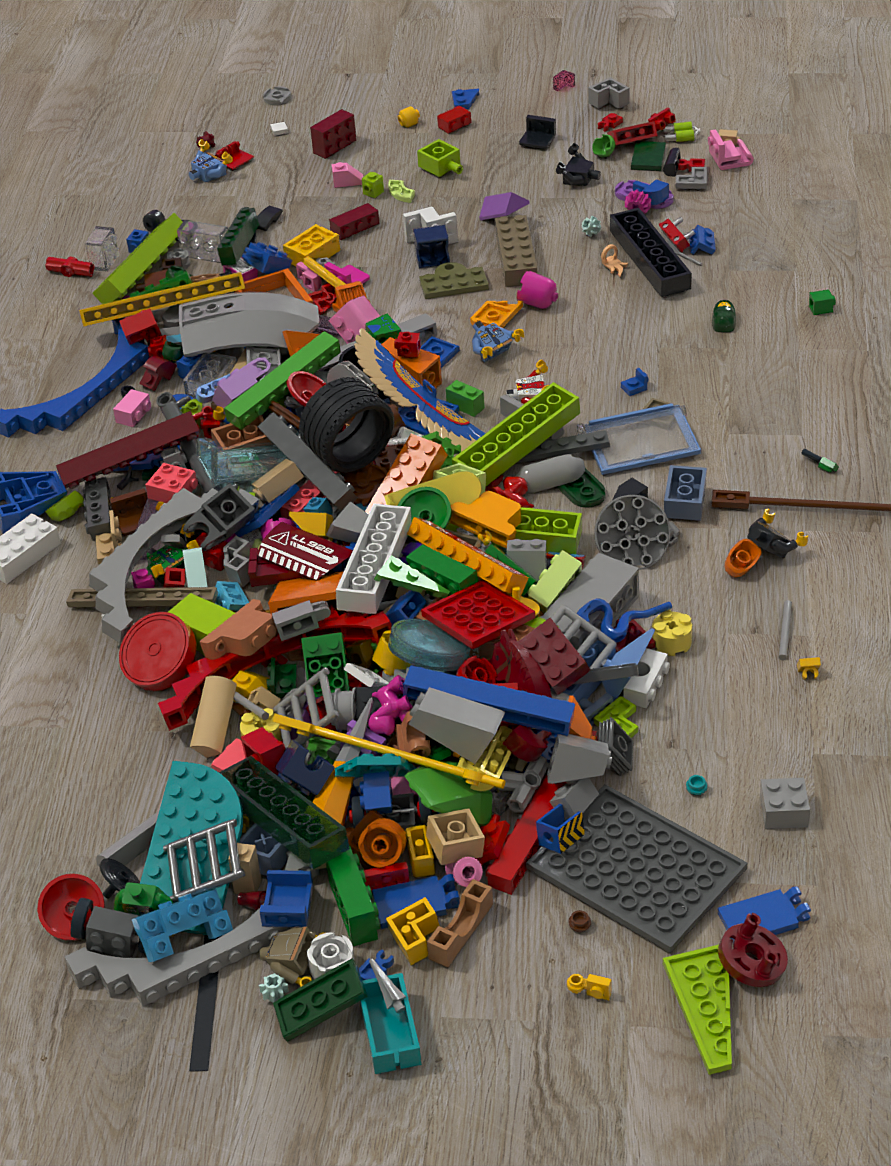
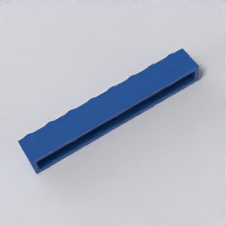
M410 665L403 684V696L406 695L411 700H417L420 693L425 694L430 687L500 709L505 712L502 721L568 736L574 718L575 703L489 684L483 681H476L462 676L437 672L423 667Z

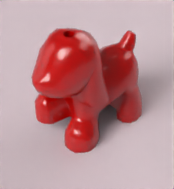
M506 477L503 480L504 490L499 486L490 489L492 492L516 501L523 508H534L533 504L528 503L522 497L528 491L527 482L522 477Z

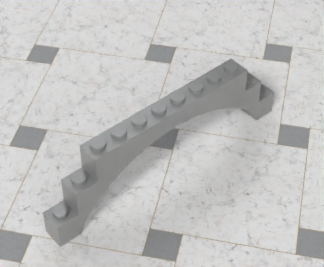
M185 488L181 489L172 496L171 500L164 503L158 512L153 513L146 523L141 524L134 534L129 535L122 545L117 546L110 556L105 557L97 568H93L90 571L89 586L98 591L95 597V609L105 614L101 620L102 632L119 643L123 641L126 633L133 626V619L128 615L125 602V590L132 570L142 556L161 540V535H170L181 530L182 525L186 524L202 507V504L218 491L212 488L200 498ZM240 489L239 492L255 508L256 513L258 511L259 499Z
M298 847L286 852L287 864L285 870L311 871L312 879L319 875V869L312 870ZM259 908L249 919L222 937L197 948L172 954L154 962H148L147 958H121L87 951L86 947L64 957L68 971L79 989L100 979L110 998L132 988L141 1005L145 1006L163 996L176 992L190 983L198 981L209 973H215L225 966L258 952L262 947L270 945L276 933L290 930L293 927L262 926Z

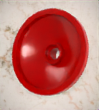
M304 371L293 372L287 379V387L291 396L303 407L306 406L310 398L321 387L327 384L319 377Z
M65 874L53 879L45 886L38 900L37 912L42 926L49 934L61 940H78L71 937L70 918L72 913L69 910L72 906L77 905L80 898L92 900L93 908L94 906L105 908L103 894L93 880L80 874Z

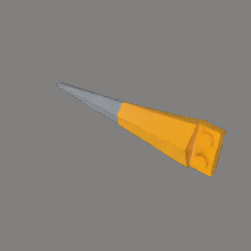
M372 697L367 702L350 736L364 739L373 706ZM347 743L344 744L333 764L334 770L319 794L315 796L301 821L298 834L317 832L339 847L354 777H335V768L355 757H359L361 747Z

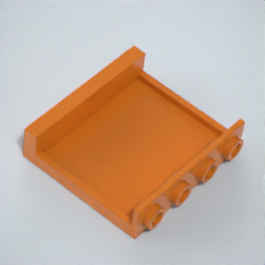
M344 571L324 574L317 580L304 577L279 581L268 602L270 614L310 600V603L322 600L336 599V588Z

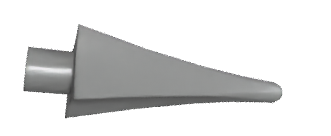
M370 959V965L379 983L387 1009L394 1007L397 1013L403 1012L405 1007L401 1001L406 996L386 976L376 961Z

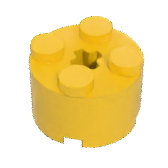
M394 630L385 631L382 634L372 657V660L383 668L384 673L390 676L394 675L395 669L406 670L410 665L413 666L419 650V644L412 646L417 643L412 641L415 639L407 640L410 638L408 635L404 639L403 636L399 635L400 632Z

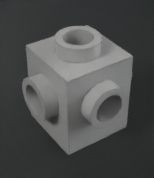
M177 446L166 448L160 453L163 459L160 462L161 465L167 463L186 468L185 463H187L185 454L184 452L180 453Z

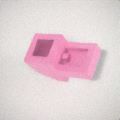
M303 262L297 263V276L303 280L304 287L313 292L319 290L322 286L321 277L304 265Z

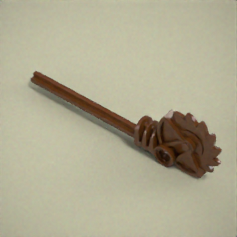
M271 402V405L268 407L269 410L278 416L282 415L288 423L300 429V418L279 403ZM371 462L359 470L347 473L342 472L340 474L345 479L344 483L349 482L355 489L353 493L358 498L353 504L356 505L362 502V506H366L373 499L388 472Z

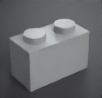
M589 778L566 781L563 787L555 791V796L550 800L553 808L558 804L563 805L564 818L567 821L578 811L583 813L599 793Z

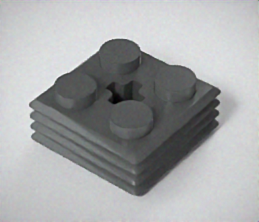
M610 717V720H603V723H599V731L596 732L598 741L608 743V749L611 751L610 757H612L609 769L615 770L621 776L622 773H628L629 770L632 771L634 741L613 718Z

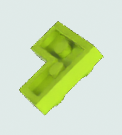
M620 696L594 717V724L599 727L600 722L603 723V720H610L611 717L632 738L638 733L639 726L627 718L636 712V705Z

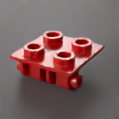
M233 141L215 153V156L222 159L224 152L230 154L233 161L226 165L232 170L254 158L253 155L239 149L240 143L238 141Z

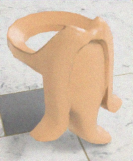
M610 244L604 248L601 254V262L611 270V274L617 271L618 276L621 277L623 268H626L628 263H623L617 259L618 249L615 245ZM610 249H614V255L606 258L607 252Z

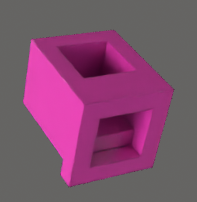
M145 568L131 572L134 588H155L153 576L151 574L148 575V571Z

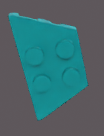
M392 753L383 754L382 756L362 754L336 767L335 777H363V774L389 771L390 777H405L408 772L417 769V767L403 757L395 756Z

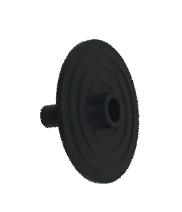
M105 858L100 862V871L105 880L110 884L102 893L105 898L109 899L116 890L119 892L121 889H125L128 882L140 884L137 876L122 863L110 858Z

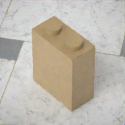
M285 459L251 485L254 487L252 491L256 492L258 499L260 498L262 501L265 500L270 503L304 476L293 461Z

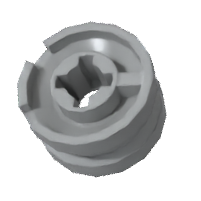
M182 248L173 249V252L169 251L167 253V259L181 258L183 269H187L190 266L189 253L186 249L183 251Z

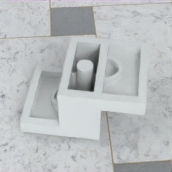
M428 207L403 214L404 235L407 244L414 242L413 229L445 225L449 244L458 242L457 221L454 212L439 216L433 207Z

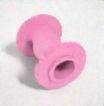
M469 856L462 857L457 862L445 864L446 874H453L455 882L463 887H467L472 879L480 881L482 878L483 869L481 863L475 858Z

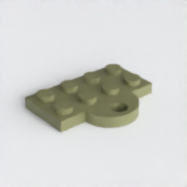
M449 262L439 265L435 269V274L419 276L425 299L489 290V284L483 267L466 269L460 263Z

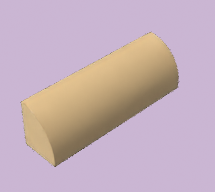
M208 676L203 687L190 747L206 758L219 755L223 750L237 686L235 682L225 677Z

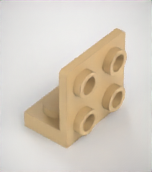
M113 510L109 511L111 533L96 535L98 565L102 563L105 557L110 556L117 546L122 545V534L118 528V516L114 517Z

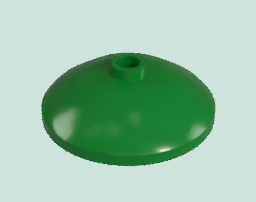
M419 487L411 490L398 504V506L411 507V522L414 517L420 519L429 517L428 521L445 529L451 519L452 509L447 496L442 491L433 487Z

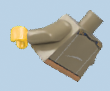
M296 926L290 930L276 933L270 946L260 949V958L262 961H267L271 971L293 985L294 983L298 984L300 988L312 981L307 976L299 977V975H304L309 963L307 951L311 946V942L314 938L326 932L316 935V932L309 930L307 926Z

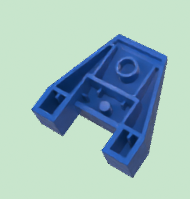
M56 471L0 472V501L5 500L7 503L0 506V530L2 534L6 533L30 514L40 516L67 495V490Z

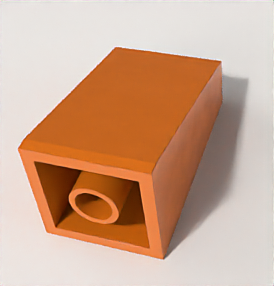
M391 337L381 344L422 386L424 379L434 386L435 389L442 384L439 355L420 349L418 357L398 356L397 349L394 348L395 339ZM426 385L427 388H428L431 392H433L432 389H431L428 385Z

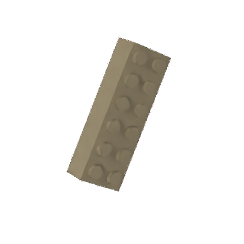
M526 215L495 218L496 239L505 287L522 286L523 284L520 281L526 271L537 273V264Z

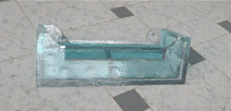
M197 438V457L213 484L258 480L279 463L288 459L272 442L216 447L209 438Z

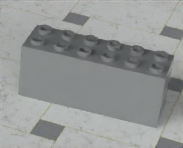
M598 553L593 559H590L584 570L578 574L574 581H571L568 588L563 593H560L558 599L540 617L545 620L551 618L562 605L577 613L586 603L600 598L609 603L613 610L612 627H614L617 619H620L639 597V568ZM602 611L592 613L588 616L589 623L601 631V623L605 614ZM563 615L556 625L565 634L574 621ZM580 626L569 641L578 650L590 633Z

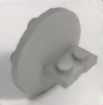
M625 495L609 502L596 519L594 539L599 553L633 566H645L639 569H646L658 562L666 552L670 542V524L665 512L656 502L644 496Z

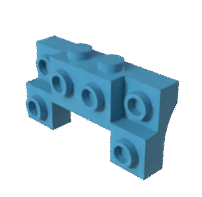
M216 889L193 897L191 893L178 897L179 902L174 904L171 901L158 905L159 909L131 919L134 929L143 944L148 962H154L174 954L169 936L204 923L208 939H214L233 930L228 912L223 910Z

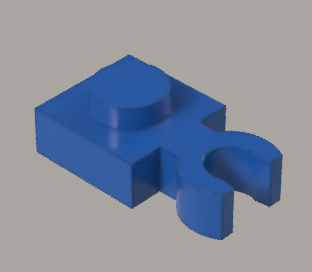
M380 950L376 954L375 961L387 975V968L394 964V957L391 955L388 959H383L385 952ZM370 958L358 969L362 981L376 978L369 962Z

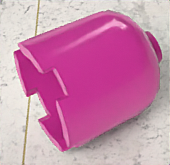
M526 271L520 281L523 285L521 291H517V301H523L524 304L540 309H546L553 302H556L559 295L556 283L535 272Z

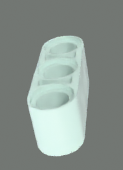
M202 547L183 550L188 587H208Z

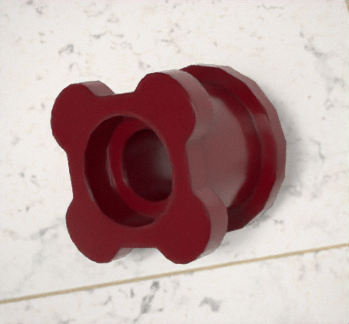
M205 131L203 133L204 136L197 137L196 144L199 149L201 147L198 143L201 139L204 142L207 141L212 148L215 147L213 134Z

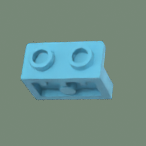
M217 581L215 586L218 590L215 601L217 605L230 611H239L249 603L238 582Z

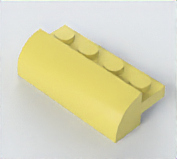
M500 726L476 764L461 757L457 767L500 778L512 753L502 743L513 730L506 726ZM479 782L478 786L471 785L470 789L487 791L494 786Z

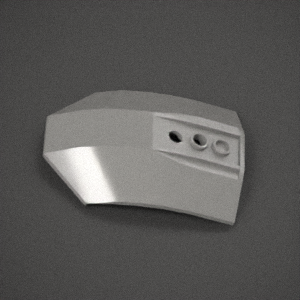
M235 292L215 295L179 305V327L184 357H194L198 354L211 353L214 350L233 347L270 346L287 348L283 331L312 333L320 326L317 305L299 298L277 293Z

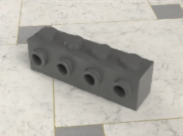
M106 477L97 478L91 482L85 481V489H83L85 498L83 503L87 511L84 512L87 522L85 529L87 534L91 535L93 541L96 540V535L111 533L109 511L112 510L110 504L111 490Z

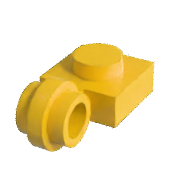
M572 974L567 979V988L572 993H580L582 990L587 989L588 996L609 1000L612 994V979L589 974L588 978L585 979L580 974Z

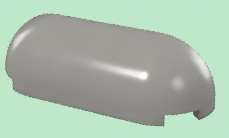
M566 454L526 465L520 469L521 471L516 476L526 480L528 485L526 493H535L579 479L585 471V464L582 458L579 459L572 457L571 454Z

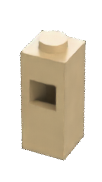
M237 843L240 866L244 870L245 876L232 881L234 893L258 891L262 879L256 845ZM229 855V858H228L229 867H230V872H232L231 860H230V855Z

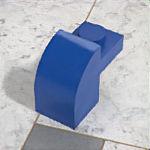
M657 179L650 185L639 181L633 183V191L638 189L639 192L643 191L644 194H648V198L651 199V205L660 204L669 198L668 183Z

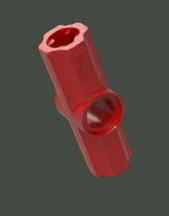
M72 256L67 259L48 257L45 264L46 270L61 272L66 277H71L73 274L92 277L95 269L94 264L91 262L78 261L77 258Z

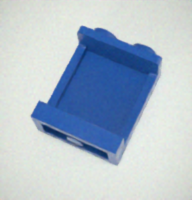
M268 870L264 905L260 906L262 926L306 927L313 891L311 871Z

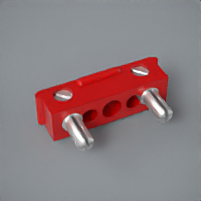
M679 217L674 222H671L668 218L659 223V227L678 251L682 253L684 249L690 246L687 240L695 235V232L691 230L683 235L676 227L684 221L683 218Z

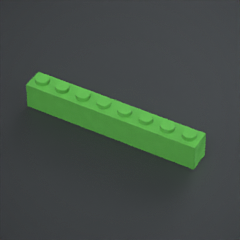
M325 331L227 405L224 408L227 421L241 430L269 409L268 407L272 401L278 402L289 394L287 379L291 373L304 371L314 374L334 357L338 356L341 353L339 340Z

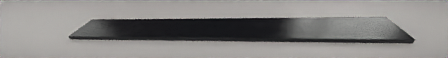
M204 935L203 945L210 943L222 936H219L214 939H208V935ZM219 970L215 973H209L199 980L189 1072L208 1071Z

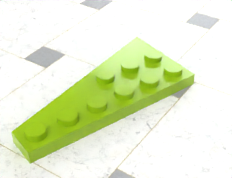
M719 944L663 958V966L708 1075L732 1069L729 973L720 962L718 956Z

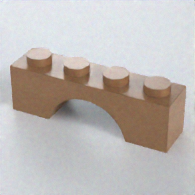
M472 879L461 894L460 904L452 921L445 928L438 926L427 941L428 959L446 967L450 966L492 907L493 892L491 886Z

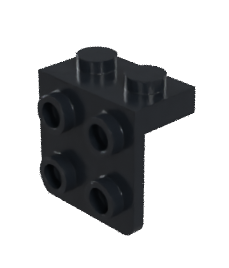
M527 115L526 132L520 139L519 145L547 149L556 136V119Z

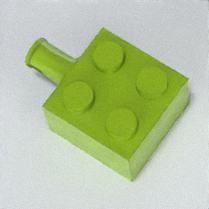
M440 139L417 151L418 167L438 177L443 176L449 171H453L456 174H461L463 171V166L460 163V149Z

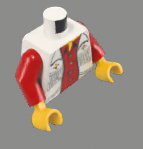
M541 359L536 363L538 369L534 370L528 377L517 379L515 381L516 389L506 390V395L525 404L549 386L544 385L543 375H540V373L548 371L544 360Z

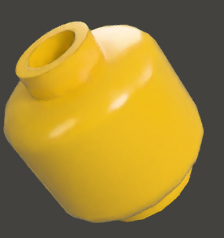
M409 106L399 111L398 121L401 126L409 128L418 124L420 113L417 109Z

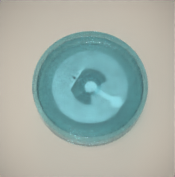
M406 619L396 622L391 628L388 640L390 651L401 660L418 667L437 671L457 670L469 658L471 650L470 647L441 628L423 619Z

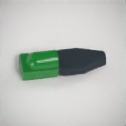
M803 449L801 452L802 455L818 462V468L826 472H836L839 468L835 462L825 457H820L807 449Z

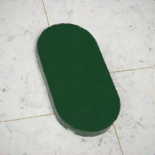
M586 468L579 479L556 486L573 504L579 507H594L605 500L604 485Z

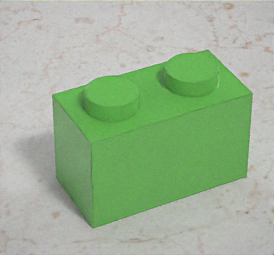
M455 380L446 388V402L458 405L459 411L475 417L485 408L484 391Z

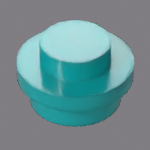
M693 775L686 782V789L691 794L700 795L706 792L707 782L704 777Z

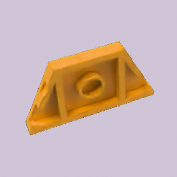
M486 301L470 318V322L474 325L480 320L484 326L495 323L499 327L504 328L521 310L523 301H518L517 304H508V301Z

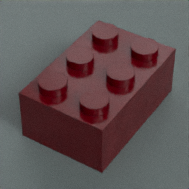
M343 109L310 127L313 153L324 159L357 141L354 114Z
M548 618L518 641L539 664L549 685L557 695L591 671L586 661L551 618Z

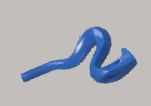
M596 598L581 607L576 614L589 622V615L596 611H602L605 616L601 623V632L618 643L626 637L631 620L660 614L672 609V604L666 602L644 611H628L621 616L615 629L612 627L613 610L609 603L603 599Z

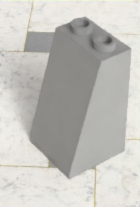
M429 687L425 694L420 693L409 715L412 718L409 725L476 764L495 736L505 712Z

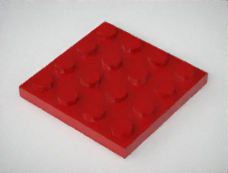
M481 580L421 609L422 617L471 649L477 648L500 636L501 630L508 632V629H514L536 618L533 609L485 580Z

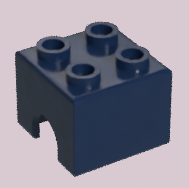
M445 225L413 229L415 257L419 269L435 267L450 262L448 252L449 239Z
M292 740L275 766L276 770L279 771L277 776L290 785L295 782V787L308 796L311 793L318 795L334 770V766L319 755L311 764L305 765V757L309 750Z

